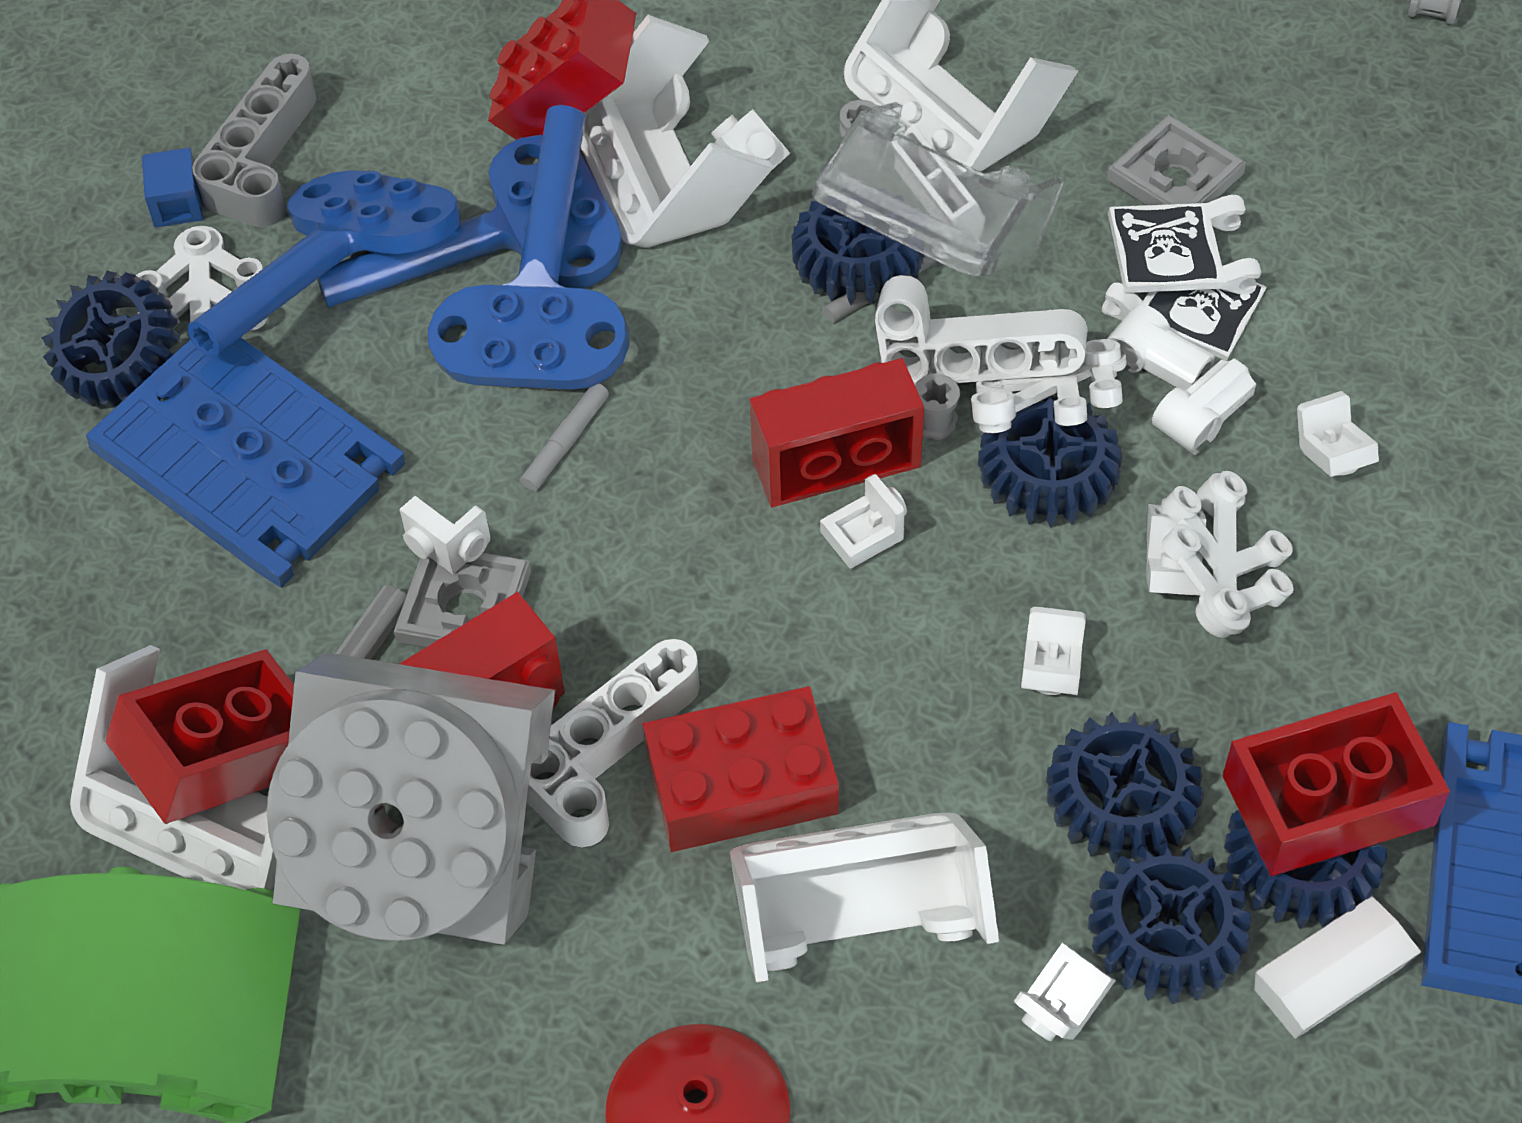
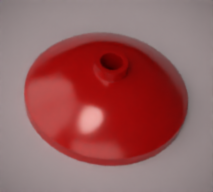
M689 1024L667 1029L648 1038L627 1056L611 1082L606 1100L605 1120L606 1123H790V1101L787 1086L780 1069L759 1044L740 1032L726 1027L710 1024ZM694 1089L702 1090L707 1094L704 1101L696 1104L688 1102L685 1096Z

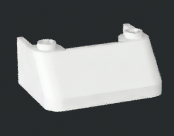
M882 0L845 63V82L848 88L861 100H868L880 107L882 119L899 134L914 124L958 178H971L1033 140L1039 134L1078 73L1073 66L1030 57L995 113L939 65L950 41L947 24L933 12L940 0Z
M650 15L644 18L633 33L624 84L584 113L585 126L581 149L595 181L618 223L622 240L625 243L642 248H649L725 225L773 169L770 161L713 143H709L694 163L690 165L673 129L686 115L690 106L689 90L682 76L706 47L709 40L704 34Z
M150 645L97 668L70 799L71 811L78 825L86 832L184 878L212 882L244 890L250 888L272 890L275 885L277 860L268 833L267 796L254 792L164 824L105 742L118 695L153 685L160 649Z
M933 813L754 842L738 846L730 851L748 959L756 982L767 981V971L783 970L797 964V957L807 952V944L922 925L928 932L937 933V938L941 941L963 940L971 937L973 929H977L987 944L999 942L986 846L959 814Z

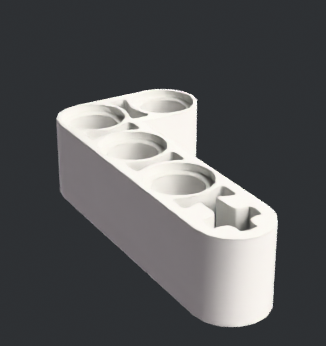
M900 275L892 277L885 283L881 290L875 314L881 362L885 363L903 358L914 384L922 377L930 374L948 376L956 383L1066 375L1078 370L1085 358L1088 328L1083 317L1072 310L1056 309L931 319L926 290L919 280L911 276ZM904 304L912 311L899 312L891 305ZM1035 341H1039L1038 347L1034 346ZM1013 342L1021 348L1011 350L1004 348L1001 344ZM961 346L969 352L964 354L956 353L950 347ZM910 350L918 356L913 358L901 355L899 351Z
M677 639L664 640L654 645L551 725L547 759L542 764L532 763L530 767L527 803L569 844L578 847L592 846L600 842L607 834L609 818L605 792L595 778L644 740L642 723L675 716L697 697L700 688L698 661L692 646L685 641ZM630 705L641 706V708L634 711L621 710ZM584 739H598L597 742L591 745L578 744ZM541 773H555V775L549 779H534L537 775ZM578 809H590L593 811L585 817L571 816Z

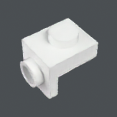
M753 109L739 121L732 114L711 133L716 139L713 144L770 161L773 169L790 154Z
M1343 391L1301 403L1297 407L1300 448L1311 461L1330 477L1352 474L1360 467L1379 462L1378 443L1351 422L1350 397Z
M873 474L865 479V496L821 519L820 533L851 569L904 539V516L907 514V508L900 493L894 487L887 488L880 478Z
M416 496L399 509L405 530L403 539L407 546L422 559H426L429 556L452 575L467 562L476 560L484 552L490 541L486 513L478 506H474L455 524H452Z
M1036 606L1030 609L1021 688L1036 690L1046 695H1058L1061 693L1078 694L1086 615L1083 612Z
M1062 943L1028 993L1020 991L1014 1002L1027 1011L1022 1021L1043 1038L1052 1042L1057 1034L1062 1038L1073 1040L1116 980L1071 947Z

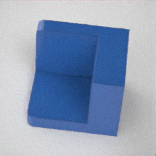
M191 148L157 152L142 156L144 196L155 228L203 220L202 201L193 175L192 166L195 161Z

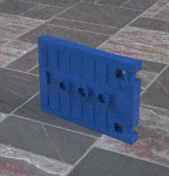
M239 338L216 357L204 355L195 347L190 339L86 435L90 450L254 571L280 588L294 576L292 563L299 556L309 561L379 491L377 478L384 471L394 476L405 465L404 453L243 338ZM358 455L366 459L360 466L353 461ZM275 538L281 544L273 551L267 545Z
M1448 722L1442 736L1440 773L1450 793L1434 830L1421 986L1522 1005V735L1492 730L1487 742L1468 739L1469 725ZM1466 762L1484 765V771L1466 768Z

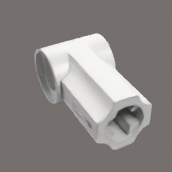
M1147 305L1134 307L1107 338L1120 343V350L1126 355L1127 365L1131 367L1128 371L1136 373L1143 368L1171 385L1183 388L1185 391L1214 366L1216 357L1171 332L1164 316Z
M1222 359L1186 391L1181 387L1170 391L1155 410L1152 424L1189 452L1197 455L1199 451L1196 448L1206 439L1212 442L1220 431L1223 421L1254 395L1256 383L1251 378L1248 368L1236 359L1231 361Z

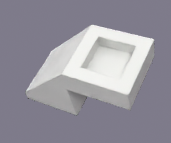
M1166 498L1162 499L1161 505L1148 504L1146 581L1149 592L1200 596L1201 593L1178 562L1170 558L1163 549V538L1176 525H1179L1164 510L1163 502ZM1201 508L1196 515L1206 527V517ZM1198 550L1195 555L1202 562L1203 556Z

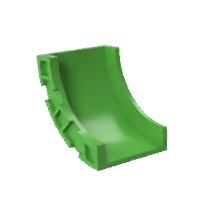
M114 867L108 873L59 875L15 884H0V1113L32 1107L35 1104L36 1094L59 1092L62 1099L67 1103L121 1105L123 1093L161 1097L160 1109L192 1114L224 1123H244L270 1112L300 908L273 904L274 892L264 888L244 890L187 878L143 874L141 871L131 867Z

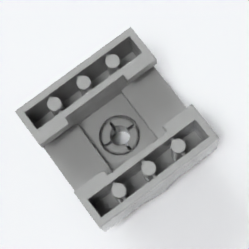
M325 653L295 672L289 743L274 770L267 799L268 833L277 860L273 904L315 911L328 922L343 930L372 939L388 941L410 940L440 933L505 945L525 921L529 911L536 849L521 847L531 764H542L547 759L555 690L333 653ZM389 803L397 807L403 816L404 824L398 828V823L393 822L387 816L385 806L381 805Z

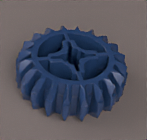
M865 186L862 192L852 193L846 187L843 195L839 196L827 192L824 202L811 201L809 210L799 213L797 226H794V233L791 236L792 260L796 270H798V274L801 276L802 283L810 284L814 294L827 292L831 302L846 294L850 305L856 299V292H865L867 301L872 305L876 296L875 293L881 294L883 286L892 277L904 275L918 278L921 264H923V259L926 257L925 229L922 221L918 220L915 207H906L903 197L890 199L886 189L877 194H872L867 186Z
M107 270L102 280L97 276L88 275L86 288L84 289L79 286L70 285L72 297L68 302L56 300L61 310L58 317L46 318L49 326L54 330L52 333L41 337V339L44 341L45 346L51 349L43 356L47 365L53 368L50 375L53 376L55 382L63 386L67 394L75 399L80 398L89 406L99 407L102 403L108 408L115 409L121 400L124 401L175 354L170 348L183 341L180 335L174 331L181 322L178 320V316L171 311L173 307L171 301L158 291V287L148 280H141L135 274L125 272L120 276L116 272ZM135 307L138 309L139 314L132 317L126 314L118 316L116 309ZM93 362L98 365L104 363L108 371L88 373L85 365Z
M1049 396L1043 402L1034 403L1016 412V417L1011 420L1010 429L999 433L984 432L981 436V450L978 452V466L981 471L983 488L991 489L993 503L997 504L1007 501L1006 509L1009 517L1019 512L1021 508L1026 510L1025 517L1029 525L1036 519L1037 514L1046 515V521L1050 528L1056 522L1057 515L1063 514L1064 518L1071 525L1078 518V511L1092 517L1093 512L1096 511L1097 503L1106 505L1111 497V491L1115 490V485H1118L1120 478L1119 468L1122 463L1121 447L1118 446L1117 430L1108 429L1106 415L1092 416L1093 410L1090 403H1087V420L1085 422L1072 426L1059 425L1055 422L1054 400L1052 396ZM1046 449L1050 450V456H1046ZM1050 460H1054V467L1050 466Z
M1111 711L1105 718L1104 726H1101L1089 717L1088 721L1084 723L1083 733L1071 729L1066 735L1065 745H1058L1053 752V764H1051V767H1048L1046 783L1050 787L1047 790L1046 796L1047 803L1049 804L1048 807L1056 808L1054 812L1056 827L1069 826L1068 838L1071 844L1084 839L1085 836L1089 838L1087 851L1090 857L1100 850L1101 845L1110 848L1109 856L1113 864L1120 859L1122 850H1130V855L1135 861L1136 852L1142 846H1147L1158 857L1160 847L1166 842L1167 844L1171 843L1178 846L1184 840L1186 829L1191 830L1196 824L1198 817L1197 809L1201 807L1204 796L1202 788L1199 787L1203 777L1201 767L1193 766L1195 756L1192 748H1178L1180 742L1178 731L1165 736L1160 734L1161 725L1158 719L1149 724L1148 727L1139 725V719L1134 712L1129 717L1127 723H1119ZM1147 764L1163 777L1168 789L1162 787V781L1148 772L1146 769ZM1134 774L1133 782H1130L1126 788H1122L1118 797L1115 798L1116 790H1119L1123 784H1127L1131 775ZM1079 782L1089 786L1088 792L1100 798L1103 803L1102 809L1094 805L1087 798ZM1130 815H1138V816H1140V817H1127V816H1130Z
M1239 810L1232 813L1228 824L1230 833L1226 834L1224 841L1225 852L1230 854L1226 863L1228 872L1232 871V874L1239 875L1236 882L1237 890L1245 891V893L1256 890L1252 900L1254 911L1263 908L1268 902L1275 906L1273 911L1275 923L1285 917L1286 911L1296 913L1295 922L1299 930L1307 925L1310 914H1314L1315 919L1324 928L1332 922L1334 914L1340 917L1347 912L1355 910L1357 905L1369 899L1373 895L1372 891L1380 886L1384 876L1382 868L1387 859V848L1380 846L1381 843L1349 852L1351 865L1341 858L1342 855L1270 876Z
M1167 842L1160 847L1158 857H1153L1144 846L1136 852L1135 862L1122 855L1116 861L1114 872L1105 871L1099 882L1100 890H1096L1091 896L1090 908L1093 913L1089 915L1087 926L1089 933L1096 935L1092 943L1094 954L1107 955L1104 962L1106 974L1120 971L1122 968L1125 969L1122 978V985L1125 990L1133 987L1137 980L1145 982L1144 995L1147 1001L1156 995L1157 987L1167 988L1166 994L1171 1004L1179 1000L1182 987H1186V991L1195 1001L1203 996L1205 984L1218 991L1224 985L1225 973L1233 975L1239 970L1242 961L1240 956L1245 954L1249 947L1250 938L1245 932L1249 931L1252 919L1251 913L1243 910L1246 903L1245 891L1231 890L1234 882L1232 871L1219 875L1213 873L1216 865L1213 856L1204 860L1201 864L1193 861L1194 852L1191 846L1182 852L1181 857L1172 856V851ZM1131 898L1139 905L1137 913L1142 917L1138 930L1133 934H1130L1126 928L1121 912L1124 905ZM1206 909L1211 914L1217 930V938L1209 946L1201 938L1202 930L1197 925L1201 913ZM1166 917L1167 924H1164L1162 921L1158 923L1159 918ZM1172 919L1177 922L1181 920L1180 925L1173 926ZM1156 952H1166L1172 954L1174 957L1161 955Z

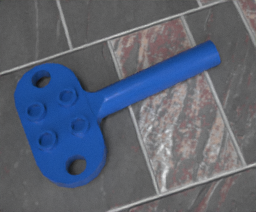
M557 105L547 110L517 278L504 285L465 287L448 296L433 314L428 327V346L441 370L456 381L472 385L573 390L588 388L610 378L624 362L630 346L629 328L617 304L601 292L583 288H567L558 284L585 126V115L574 107ZM454 325H464L467 327V331L462 339L451 343L443 341L444 334L450 327ZM601 331L615 333L614 341L608 347L596 349L590 346L592 338Z
M543 135L520 138L504 146L493 158L488 172L493 199L496 203V207L492 211L461 221L459 227L450 237L434 246L402 254L367 252L340 261L317 279L327 307L330 308L499 250H514L522 256L538 162L533 165H522L519 162L528 157L539 159ZM581 154L579 155L558 281L559 285L567 288L590 287L606 279L619 265L623 251L618 223ZM583 257L593 260L591 264L585 267L570 265L571 261Z
M349 170L335 172L309 181L300 186L289 197L287 204L288 212L296 231L307 236L188 325L189 337L195 347L204 355L216 357L349 255L362 250L402 254L416 252L438 244L450 237L460 225L461 214L457 199L451 191L442 187L420 183L411 178L401 179L382 175L377 171Z

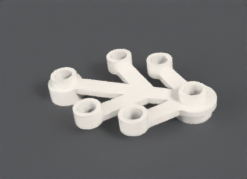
M195 226L183 231L174 242L175 255L157 271H142L136 276L141 280L150 281L158 287L160 293L165 295L166 288L189 270V281L175 292L169 300L173 305L171 311L178 318L190 308L191 323L210 309L211 304L215 305L232 292L211 279L210 267L235 279L237 287L261 271L263 267L260 261L255 258L240 260L224 250L223 238L216 229L208 226ZM248 273H255V274H253L252 276L243 277L244 275H246V274H248ZM267 318L251 330H256L262 327L266 323Z
M1109 339L1092 340L1086 342L1084 362L1073 373L1059 376L977 381V393L971 398L973 420L979 424V429L982 432H1003L1011 428V420L1016 417V412L1057 393L1058 399L1054 401L1055 422L1065 426L1081 424L1087 420L1086 399L1079 395L1078 382L1086 378L1094 381L1089 385L1092 406L1110 408L1120 405L1123 401L1122 386L1120 381L1115 380L1118 371L1126 367V355L1121 352L1120 343Z
M1231 471L1213 474L1198 489L1197 494L1187 487L1178 486L1163 502L1167 515L1179 524L1163 538V549L1170 558L1178 562L1201 593L1199 603L1196 606V616L1200 624L1209 633L1221 638L1241 633L1250 623L1251 611L1266 605L1277 607L1293 593L1291 580L1286 574L1277 569H1269L1255 583V586L1240 591L1237 590L1238 576L1264 566L1274 568L1280 566L1292 554V545L1282 533L1269 530L1256 542L1255 546L1236 552V512L1245 503L1247 487L1244 481ZM1201 507L1214 517L1213 536L1196 515L1201 510ZM1198 550L1213 569V576L1195 555Z

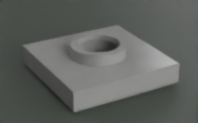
M1168 115L1108 168L1107 180L1146 205L1208 203L1216 200L1244 174L1246 162ZM1176 167L1186 170L1191 177L1187 179L1185 186H1172L1173 179L1164 176L1160 171L1165 168Z
M482 553L476 560L467 562L452 575L429 556L426 559L420 558L394 630L396 642L427 647L470 621L471 619L467 620L466 614L454 615L445 611L447 603L455 595L461 593L478 595L484 601L480 607L481 613L517 591L523 597L531 574L530 561Z

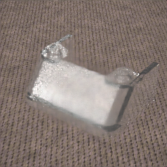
M892 102L881 106L874 105L871 109L863 110L859 113L819 173L812 193L813 198L819 203L959 272L973 276H987L1028 258L1037 252L1064 181L1055 177L1039 184H1034L1030 182L1031 176L1028 173L1010 166H1003L1001 171H992L986 174L906 137L907 126L900 121L903 105Z

